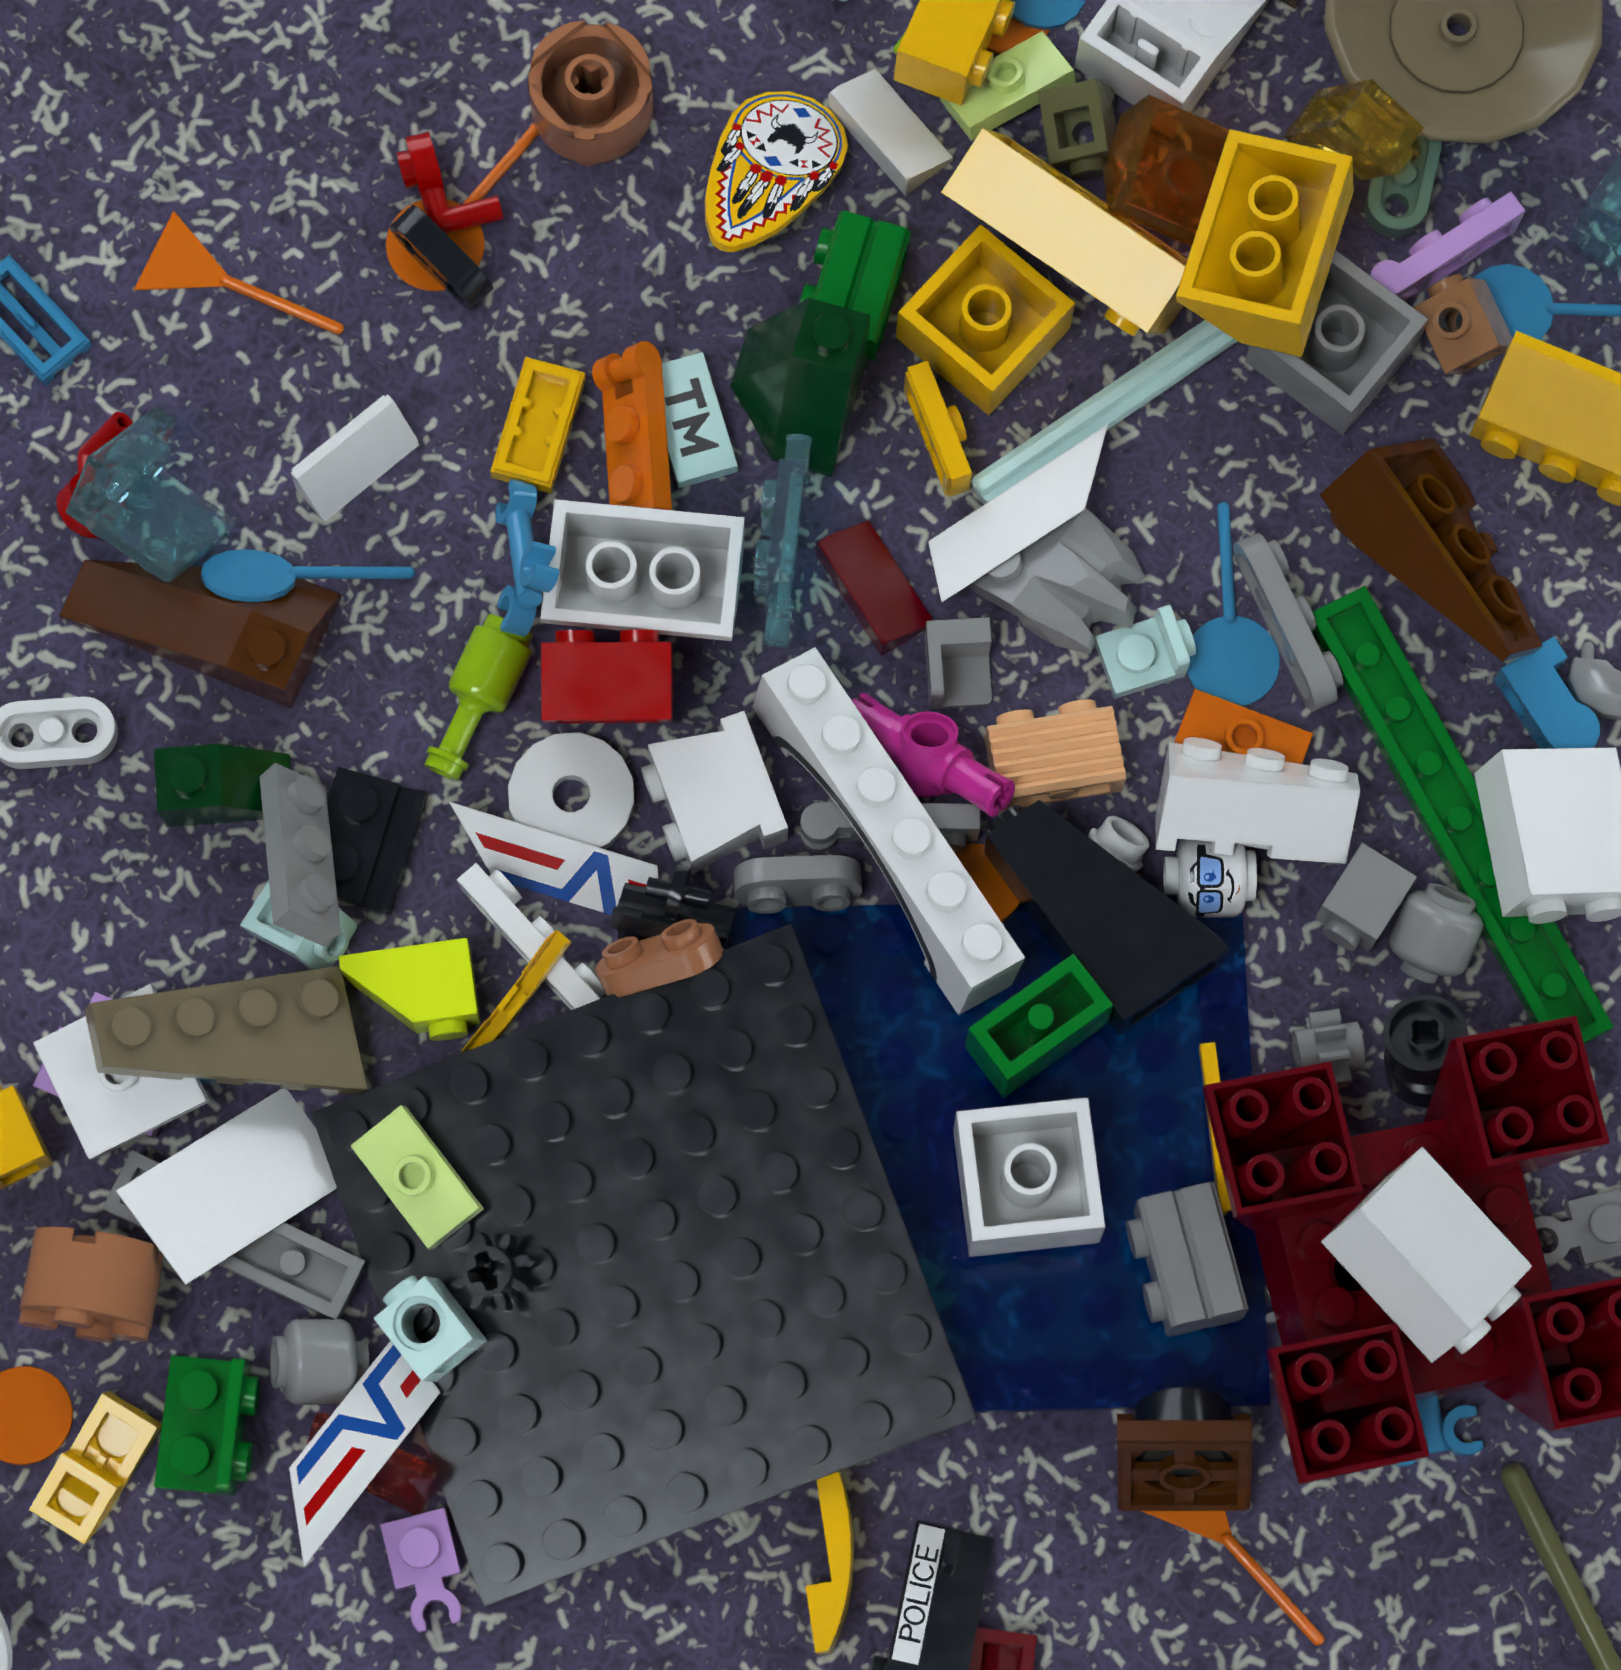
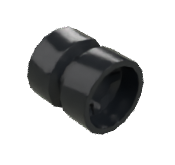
M1421 994L1407 997L1399 1002L1385 1018L1382 1032L1385 1051L1384 1070L1388 1086L1399 1099L1412 1106L1428 1108L1449 1043L1454 1038L1468 1036V1028L1464 1015L1455 1004L1441 996Z

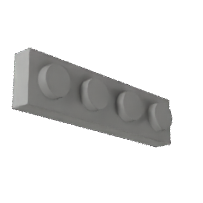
M131 1150L102 1209L106 1213L144 1230L116 1190L160 1163ZM284 1222L217 1266L326 1318L341 1319L365 1271L366 1261Z

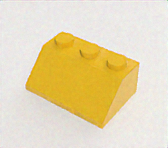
M1229 129L1179 284L1176 301L1240 343L1302 357L1354 192L1352 156Z
M1516 330L1496 370L1469 436L1481 440V447L1496 457L1514 459L1518 455L1539 464V471L1546 477L1562 483H1571L1574 479L1598 488L1596 493L1604 501L1621 507V373Z

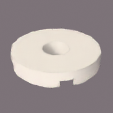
M581 732L554 734L533 744L516 762L508 784L509 811L514 822L605 850L610 848L621 836V833L627 827L628 821H630L635 807L633 777L623 757L604 740ZM577 780L585 784L589 789L590 797L588 803L582 809L576 812H567L561 810L553 800L554 791L564 781Z

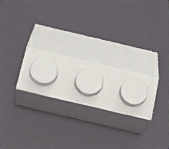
M555 499L549 545L556 547V553L549 567L559 569V577L554 588L549 593L543 592L541 623L619 631L658 630V634L732 641L744 552L745 517Z

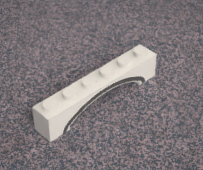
M816 647L763 674L760 679L753 709L785 757L790 755L794 757L815 778L855 829L897 897L926 958L924 965L958 1016L1012 986L1025 956Z

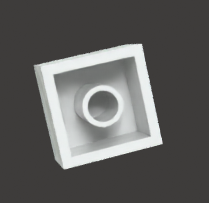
M1088 1098L956 1112L953 1132L969 1257L1096 1244L1100 1242L1105 1229Z

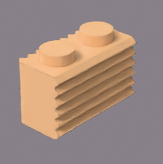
M1084 699L1059 706L1058 715L1034 718L1032 710L1024 709L1006 712L997 716V724L987 726L984 740L990 769L1015 783L1013 798L1004 810L1014 805H1020L1021 808L1029 807L1038 800L1047 804L1121 792L1126 781V771L1113 706L1097 708L1095 700Z

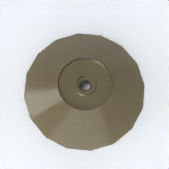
M1326 0L1325 32L1343 78L1382 118L1432 141L1489 144L1540 127L1580 93L1602 47L1603 0ZM1452 23H1458L1466 29L1467 34L1456 36L1448 30L1447 26Z

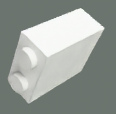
M1616 747L1502 749L1478 769L1474 775L1502 916H1528L1529 922L1534 924L1554 922L1567 915L1585 914L1586 920L1591 922L1607 921L1620 917L1621 768Z
M1423 1147L1418 1149L1384 1178L1321 1241L1387 1315L1397 1323L1398 1327L1431 1363L1453 1346L1461 1354H1464L1482 1339L1492 1328L1484 1318L1487 1316L1491 1321H1494L1521 1297L1522 1294L1514 1285L1532 1267L1526 1258Z

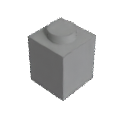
M1362 842L1315 918L1325 924L1322 932L1337 945L1350 951H1355L1357 946H1360L1369 952L1417 876Z

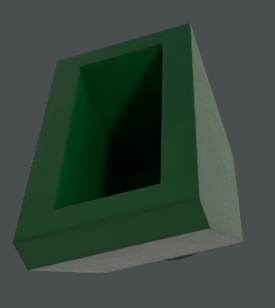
M219 743L154 749L157 812L167 828L263 820L259 777L274 763L291 770L290 755Z

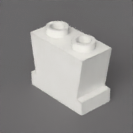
M745 711L721 718L720 732L648 744L651 764L641 767L647 790L653 804L665 800L672 819V823L662 826L668 847L675 862L686 858L692 875L760 838L763 849L788 841V826Z

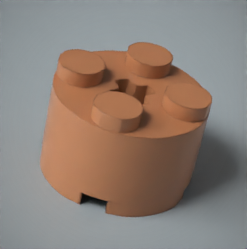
M585 21L569 22L550 32L536 47L528 75L531 114L539 136L554 152L584 166H593L598 163L612 161L631 151L645 136L653 117L652 75L648 56L642 45L631 33L618 25L605 22L606 26L596 24L585 25Z
M36 1228L21 1297L19 1324L44 1330H58L59 1324L75 1327L74 1337L89 1341L113 1343L115 1337L129 1341L148 1342L163 1268L164 1255L159 1251L158 1247L149 1242L96 1231L95 1237L84 1235L73 1237L75 1228Z

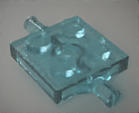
M789 434L786 436L785 459H779L777 480H764L761 505V535L770 536V540H757L754 565V595L765 597L766 625L763 644L771 647L789 646L792 611L796 609V601L792 599L804 485L809 484L811 479L808 469L812 438L802 434Z

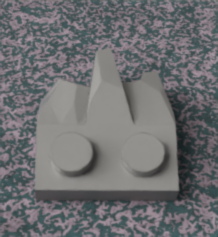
M1085 508V510L967 587L988 601L1018 616L1022 626L1051 644L1091 654L1096 641L1089 630L1092 623L1103 621L1132 628L1136 608L1130 599L1118 588L1123 584L1138 583L1145 576L1134 552L1092 512Z

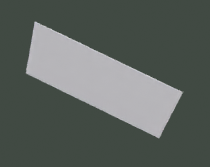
M280 1089L117 1189L116 1192L186 1285L337 1189L317 1129L287 1089Z

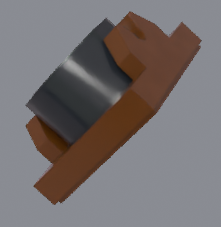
M1189 1387L1163 1389L1147 1395L1135 1406V1420L1134 1414H1117L1118 1510H1250L1252 1470V1420H1250V1414H1233L1232 1420L1231 1405L1220 1395L1204 1389Z

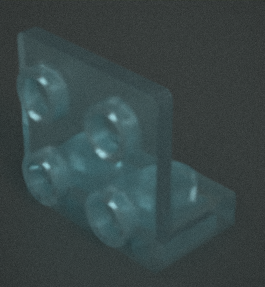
M156 406L88 456L65 513L87 527L94 535L104 539L137 562L147 572L154 574L164 582H171L228 537L233 531L236 521L162 470L172 453V448L167 443L177 420Z

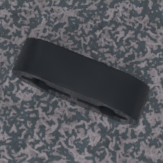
M412 205L390 225L391 232L408 253L464 308L468 310L473 309L493 290L491 282L474 261L417 206Z

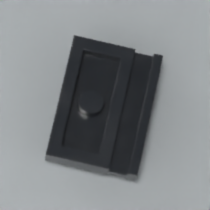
M338 767L327 800L338 901L391 915L428 798L427 791L420 789L416 791L402 787L399 783Z

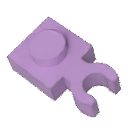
M441 1508L380 1524L395 1589L398 1591L415 1586L417 1596L413 1600L410 1610L411 1621L415 1629L419 1633L427 1631L424 1611L434 1601H441L447 1605L452 1624L460 1623L462 1619L461 1604L452 1592L445 1589L443 1578L461 1574L446 1509Z

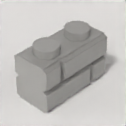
M1202 1183L1181 1188L1178 1191H1168L1137 1200L1133 1210L1135 1219L1126 1221V1231L1133 1257L1135 1259L1145 1257L1152 1282L1143 1284L1142 1289L1150 1321L1152 1323L1162 1321L1166 1337H1173L1243 1319L1248 1311V1305L1215 1183Z

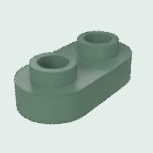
M1390 122L1384 128L1377 146L1364 211L1369 225L1377 233L1389 238H1403L1419 229L1428 211L1441 153V141H1432L1393 122ZM1401 145H1410L1417 150L1418 157L1414 160H1405L1399 156L1397 148ZM1392 200L1399 201L1404 205L1406 213L1402 216H1392L1386 211L1384 204Z

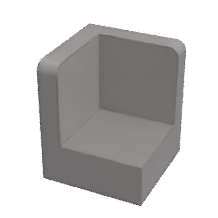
M990 617L926 621L924 642L929 710L990 705L992 702L989 652L992 642Z

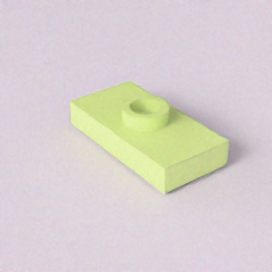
M1041 31L994 57L982 87L979 88L971 85L962 106L942 98L940 100L969 139L973 141L977 138L982 128L993 130L1038 105V92L1076 83L1075 73L1067 60L1045 33Z
M400 1105L350 1145L428 1249L434 1250L484 1209L406 1106Z

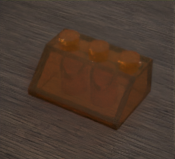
M1149 94L1121 114L1103 169L1108 211L1192 247L1229 129Z

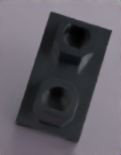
M677 865L672 882L649 877L646 887L625 883L618 905L612 911L610 929L618 930V940L633 936L639 941L660 935L666 928L679 921L695 919L697 923L713 925L721 945L725 949L734 927L737 908L711 903V891L689 886L691 868Z

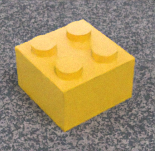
M980 224L898 311L896 338L921 360H928L933 370L989 416L1070 329L1075 302Z

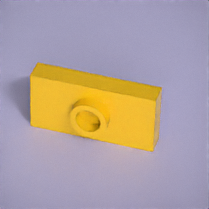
M525 357L490 470L491 478L508 483L511 479L534 484L538 491L552 494L585 385V372Z
M928 360L907 367L903 390L945 496L952 497L969 491L972 471L960 443L967 440V434L956 405L946 407Z

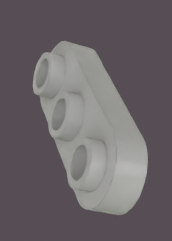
M1260 533L1235 542L1233 550L1236 563L1305 706L1311 712H1314L1337 702L1336 688L1343 685L1342 673L1330 651L1322 653L1311 632L1316 630V622L1308 602L1302 595L1294 597L1285 578L1289 574V566L1279 543L1276 540L1267 542Z

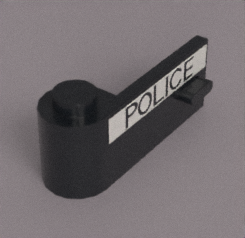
M916 1521L887 1658L874 1655L870 1670H969L993 1538Z

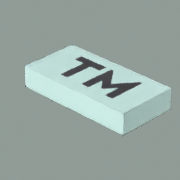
M703 352L662 363L668 457L678 489L738 472L736 458Z

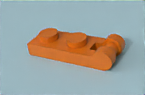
M641 341L627 347L622 356L612 353L596 360L592 366L593 380L602 391L609 504L672 510L662 361L657 348L652 343Z

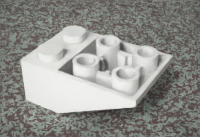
M1106 0L1079 38L1074 68L1091 79H1099L1111 87L1115 94L1177 132L1270 0Z

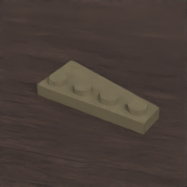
M340 966L92 1002L84 1009L97 1073L181 1080L183 1077L215 1079L217 1083L243 1085L245 1082L280 1085V1089L302 1091L318 1088L338 1090V1094L357 1095L368 1090Z

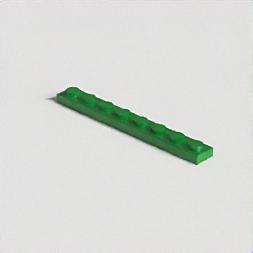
M1366 586L1313 611L1316 622V630H1313L1324 652L1330 651L1337 661L1342 673L1344 688L1459 892L1475 901L1474 911L1480 916L1483 923L1482 934L1531 1022L1539 1023L1577 1016L1584 1044L1609 1032L1614 1026L1556 923L1534 924L1529 922L1528 916H1502L1476 781Z

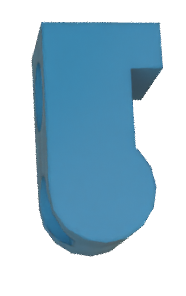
M1554 636L1543 642V646L1535 653L1519 657L1499 670L1494 678V682L1539 749L1595 747L1600 736V723L1596 714L1588 706L1576 702L1557 673V670L1561 668L1568 657Z

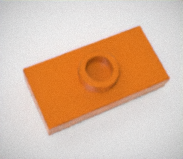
M1194 689L1174 743L1183 744L1184 739L1189 737L1204 738L1221 744V751L1246 755L1247 750L1250 748H1263L1283 754L1286 762L1302 764L1313 733Z

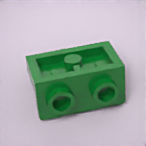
M171 1355L154 1482L156 1489L235 1496L237 1481L248 1482L253 1447L252 1442L242 1441L245 1415L256 1416L261 1379L260 1376L250 1375L251 1364L246 1359L232 1358L231 1361Z

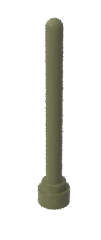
M1518 1463L1507 1464L1501 1471L1502 1483L1595 1670H1621V1661L1525 1468Z

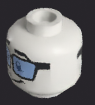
M1181 839L1177 847L1176 857H1164L1163 879L1165 895H1177L1178 905L1193 917H1235L1242 913L1246 901H1255L1257 889L1255 850H1245L1244 844L1235 843L1233 855L1213 854L1210 851L1212 841Z

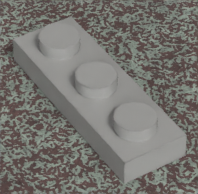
M274 763L259 777L273 924L325 947L341 933L326 786L316 782L309 776L301 775Z

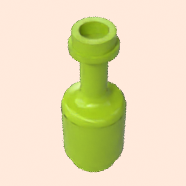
M488 614L482 626L476 625L449 681V689L458 697L459 706L439 748L429 746L426 751L428 756L424 766L453 781H458L462 772L467 771L469 764L462 760V757L481 717L487 712L502 713L505 711L533 653L528 648L533 634L528 632L523 637L501 631L500 625L504 618L497 615Z

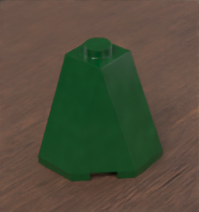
M808 298L748 328L730 387L757 430L760 440L772 461L828 477L833 476L867 365L870 329L869 314Z

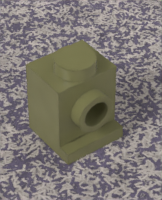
M1094 78L1038 92L1050 165L1061 171L1070 170L1072 179H1087L1107 173L1106 162L1121 159L1112 104L1115 98L1111 87ZM1092 125L1094 140L1089 143L1079 144V132L1086 126Z

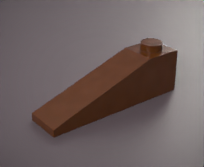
M1435 438L1369 449L1319 494L1331 511L1330 516L1335 527L1348 537L1358 549L1502 662L1533 654L1543 646L1514 584L1505 577L1497 575L1490 559L1498 549L1491 534L1485 532L1478 534L1468 513L1476 505V502L1469 487Z
M84 560L60 612V618L291 709L341 598L339 593L303 579H296L294 588L285 596L271 601H234L218 596L205 587L201 580L202 567Z

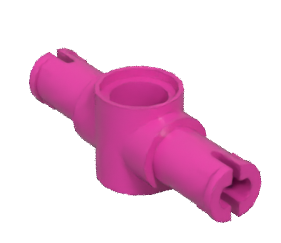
M867 693L859 694L858 700L852 699V702L893 763L898 766V770L916 796L933 797L954 793L971 802L991 817L998 815L999 809L1003 811L1010 804L1015 791V783L974 760L971 750L958 743V727L948 716L929 711L900 716L880 704L879 701Z

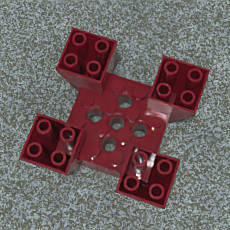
M1577 1016L1454 1038L1449 1043L1423 1123L1356 1136L1349 1135L1331 1061L1206 1084L1202 1087L1233 1217L1255 1234L1282 1346L1266 1350L1298 1484L1429 1457L1416 1400L1485 1387L1550 1432L1621 1417V1277L1555 1291L1552 1290L1523 1178L1524 1174L1610 1143ZM1421 1147L1431 1155L1532 1265L1526 1274L1514 1285L1522 1294L1521 1297L1494 1321H1491L1487 1316L1484 1318L1492 1328L1482 1339L1464 1354H1461L1453 1346L1433 1363L1350 1273L1351 1290H1346L1339 1285L1334 1276L1335 1263L1342 1267L1343 1265L1321 1243L1384 1178Z

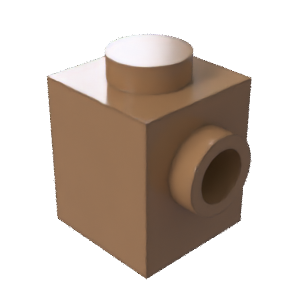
M1461 273L1452 275L1429 287L1427 291L1430 298L1414 306L1415 310L1428 319L1424 331L1445 374L1461 375L1505 353L1512 340L1508 327L1485 280L1474 278L1464 280Z

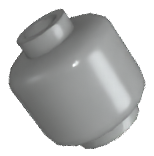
M1435 883L1428 884L1426 890H1416L1408 894L1403 901L1388 939L1391 950L1403 960L1400 969L1417 980L1431 984L1436 983L1438 976L1455 977L1463 973L1469 964L1483 931L1482 920L1474 911L1475 901L1455 889Z
M342 1319L291 1320L286 1325L282 1336H273L270 1349L271 1383L274 1389L282 1388L285 1398L293 1404H340L356 1385V1381H359L369 1368L367 1342L356 1341L351 1324Z

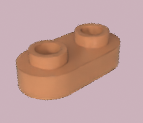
M686 919L672 924L660 935L639 941L636 937L630 936L609 944L602 951L603 958L597 963L595 972L607 996L615 994L617 997H623L695 976L716 964L721 959L724 949L713 925L697 923L695 919Z

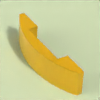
M841 1471L816 1480L832 1580L831 1582L805 1586L815 1653L818 1655L833 1653L848 1612L853 1584V1525L848 1495Z

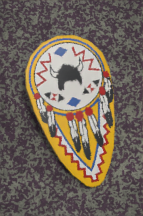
M786 91L765 92L748 98L732 112L718 142L704 199L705 223L710 241L714 247L724 252H736L755 246L779 233L825 192L841 171L848 149L845 129L830 109L813 98Z

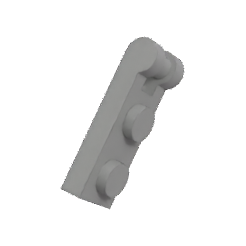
M835 802L813 803L806 807L801 815L800 839L804 847L811 852H826L834 846L836 841H862ZM921 803L954 852L965 850L966 842L978 841L980 809L974 804Z

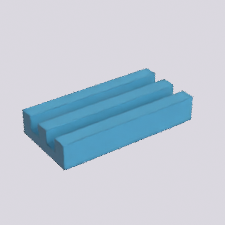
M8 255L0 262V282L9 275L70 340L61 348L0 283V302L51 357L43 363L1 317L0 338L42 384L46 386L55 379V374L61 369H67L74 363L73 359L80 353H86L92 347V344L19 264Z

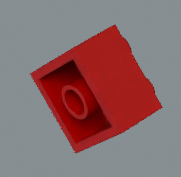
M593 630L555 631V642L541 643V721L547 724L673 723V646L671 642H660L658 630H620V642H596V634Z

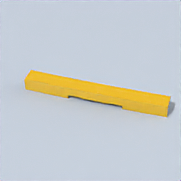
M558 929L546 938L522 971V975L490 1017L483 1022L464 1046L461 1053L499 1039L514 1021L571 944V941Z
M1215 1042L1201 1043L1199 1045V1057L1203 1086L1220 1082ZM1206 1106L1216 1191L1222 1213L1226 1215L1232 1209Z

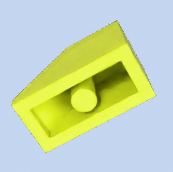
M467 938L338 956L340 970L347 982L414 1032H429V1039L432 1041H446L465 1037L468 1035L467 1026L481 1024L472 954Z

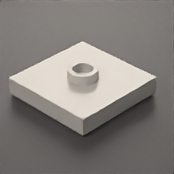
M149 984L123 998L157 993L154 985ZM86 1016L33 1042L89 1160H95L210 1102L199 1078L183 1077L181 1080L97 1073Z

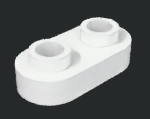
M92 697L16 701L0 707V761L11 768L32 769L93 764L106 758L114 749L118 739V726L111 711L104 703ZM85 723L94 724L97 727V734L92 741L82 743L75 739V732L79 726ZM18 729H31L34 736L29 745L22 748L12 745V736Z

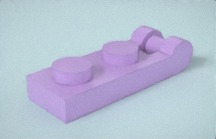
M1511 191L1493 203L1488 197L1483 198L1469 207L1459 217L1460 225L1444 235L1439 230L1428 233L1410 248L1409 254L1411 256L1401 263L1393 260L1381 261L1373 267L1370 276L1403 301L1408 302L1516 232L1525 209Z

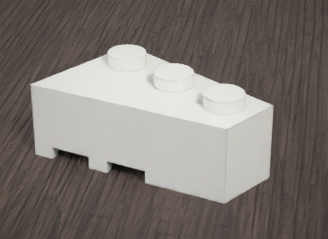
M1197 737L1185 738L1183 744L1168 743L1155 815L1156 850L1175 851L1177 839L1212 841L1210 851L1213 854L1233 855L1234 844L1239 843L1249 847L1268 850L1267 855L1274 859L1346 864L1360 795L1358 774L1348 772L1349 767L1347 765L1329 759H1312L1310 766L1286 762L1283 754L1263 748H1250L1247 750L1246 755L1221 751V744Z

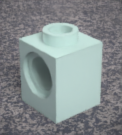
M415 1276L406 1278L384 1296L383 1301L387 1307L373 1318L421 1381H439L487 1341L438 1278L424 1276L419 1281ZM431 1306L439 1315L440 1327L437 1335L432 1340L423 1343L415 1335L413 1323L416 1314L422 1308Z

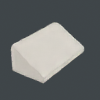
M876 69L847 81L829 92L828 108L905 196L953 161L952 155Z
M387 394L380 397L292 468L291 475L298 493L320 518L326 521L418 447L419 443L396 403Z

